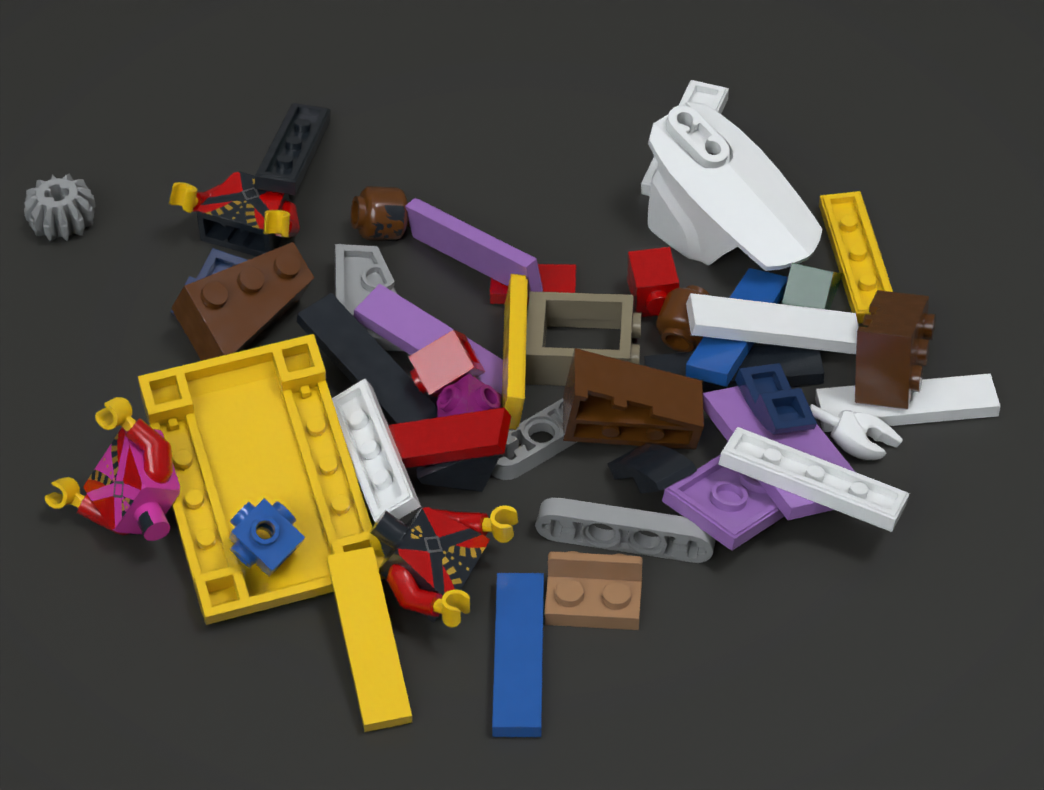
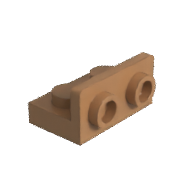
M575 551L549 552L544 613L545 625L639 630L642 557L624 554H589Z

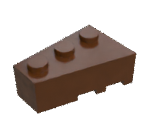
M876 291L869 306V313L871 315L865 314L863 318V325L868 327H859L857 330L855 403L908 409L912 392H920L923 366H926L928 361L929 340H933L936 314L928 313L929 296Z

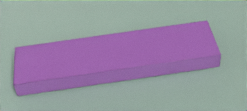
M414 198L405 206L413 238L506 286L509 285L511 274L526 275V279H528L527 297H529L530 291H543L538 263L535 257L420 199Z
M380 283L354 309L353 316L360 324L410 355L453 330ZM467 338L485 370V373L476 378L500 393L502 401L503 360Z

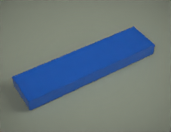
M749 268L730 298L780 304L784 297L788 277ZM703 337L686 363V377L727 387L751 350L754 342Z
M497 573L493 737L542 736L544 573Z

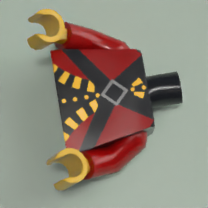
M240 171L234 172L222 184L205 192H197V188L188 183H173L169 204L180 205L188 213L197 212L201 241L257 257L277 249L282 237H295L300 231L297 208L290 201L289 194L254 189V175Z
M507 505L495 508L490 518L487 513L455 512L422 507L405 524L385 510L370 531L373 536L391 547L379 567L380 573L388 581L402 608L422 613L433 623L442 615V621L446 626L456 627L461 623V612L464 614L470 612V597L461 589L490 541L486 535L488 532H492L493 537L501 543L509 542L514 537L512 525L518 523V515L513 507Z

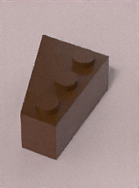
M294 242L185 285L171 309L199 358L203 361L247 350L263 332H266L301 299L313 281L314 276Z
M577 348L574 349L563 393V441L633 446L651 443L668 448H697L704 428L702 380Z

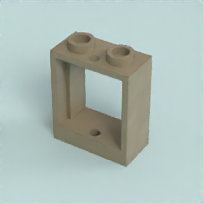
M530 291L526 329L525 384L566 385L575 348L545 347L547 327L621 329L620 350H581L639 364L640 344H632V339H641L642 313H633V295Z

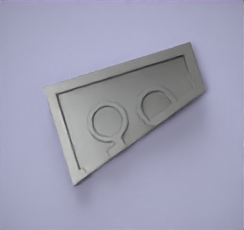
M335 244V297L352 315H354V309L379 283L396 293L394 288L395 281L378 246ZM362 325L384 350L403 351Z

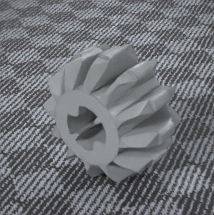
M52 174L50 180H37L35 188L26 190V201L24 202L25 218L36 236L46 235L50 242L57 237H63L68 241L69 235L83 236L84 228L93 225L94 208L96 207L94 195L91 194V190L85 185L83 179L73 180L70 174L65 175L63 178H56Z

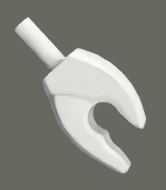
M813 404L809 406L814 418L833 427L830 436L845 452L859 459L878 460L886 455L885 450L876 443H872L867 436H870L875 441H881L896 448L903 441L888 424L871 414L843 410L837 417Z

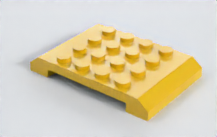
M314 334L138 376L149 426L153 429L161 430L164 438L170 443L172 448V462L180 484V494L172 504V509L206 625L334 592L327 564V555L373 547L379 569L385 556L379 539L370 533L372 524L326 382V370ZM264 498L271 505L278 501L285 506L296 518L293 526L305 537L302 544L270 577L256 564L249 568L242 563L230 550L234 543L229 539L231 531L235 528L230 523V520L248 502L256 507ZM256 531L257 535L260 538H270V535L267 531ZM379 570L380 578H381V579H385V578L381 575L380 570Z

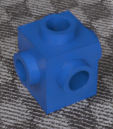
M265 498L256 507L248 502L230 520V523L235 527L229 536V539L234 543L230 550L247 567L251 568L256 564L269 577L302 544L305 537L293 526L296 518L285 506L278 501L271 505ZM265 530L269 533L270 538L262 539L257 535L256 531Z

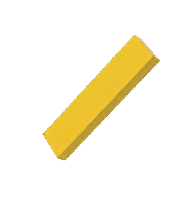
M861 192L820 195L819 208L839 273H842L841 279L852 313H856L858 324L863 323L865 314L871 315L869 313V306L877 290L893 292Z
M511 274L504 309L501 408L505 407L512 416L509 429L516 430L520 424L525 401L528 279H526V275Z
M368 547L327 555V564L364 732L412 723L411 708L374 548Z

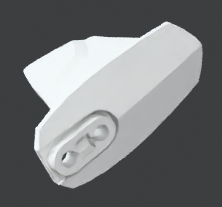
M686 102L683 105L674 107L668 115L653 123L648 145L658 162V168L651 181L648 227L655 235L688 259L703 262L708 266L736 247H739L765 271L791 267V263L800 264L813 255L821 238V226L779 169L736 125L709 106Z

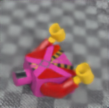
M123 397L113 398L104 403L106 408L96 412L95 419L103 429L112 430L119 425L122 428L83 486L87 494L85 496L80 494V487L75 479L64 477L51 482L53 486L62 491L63 495L52 492L45 495V501L54 509H60L71 504L78 508V514L122 536L131 533L143 534L146 540L156 541L169 533L170 525L165 515L180 494V484L172 462V448L170 443L164 438L161 430L153 429L141 418L136 421L131 417L132 407L127 399Z

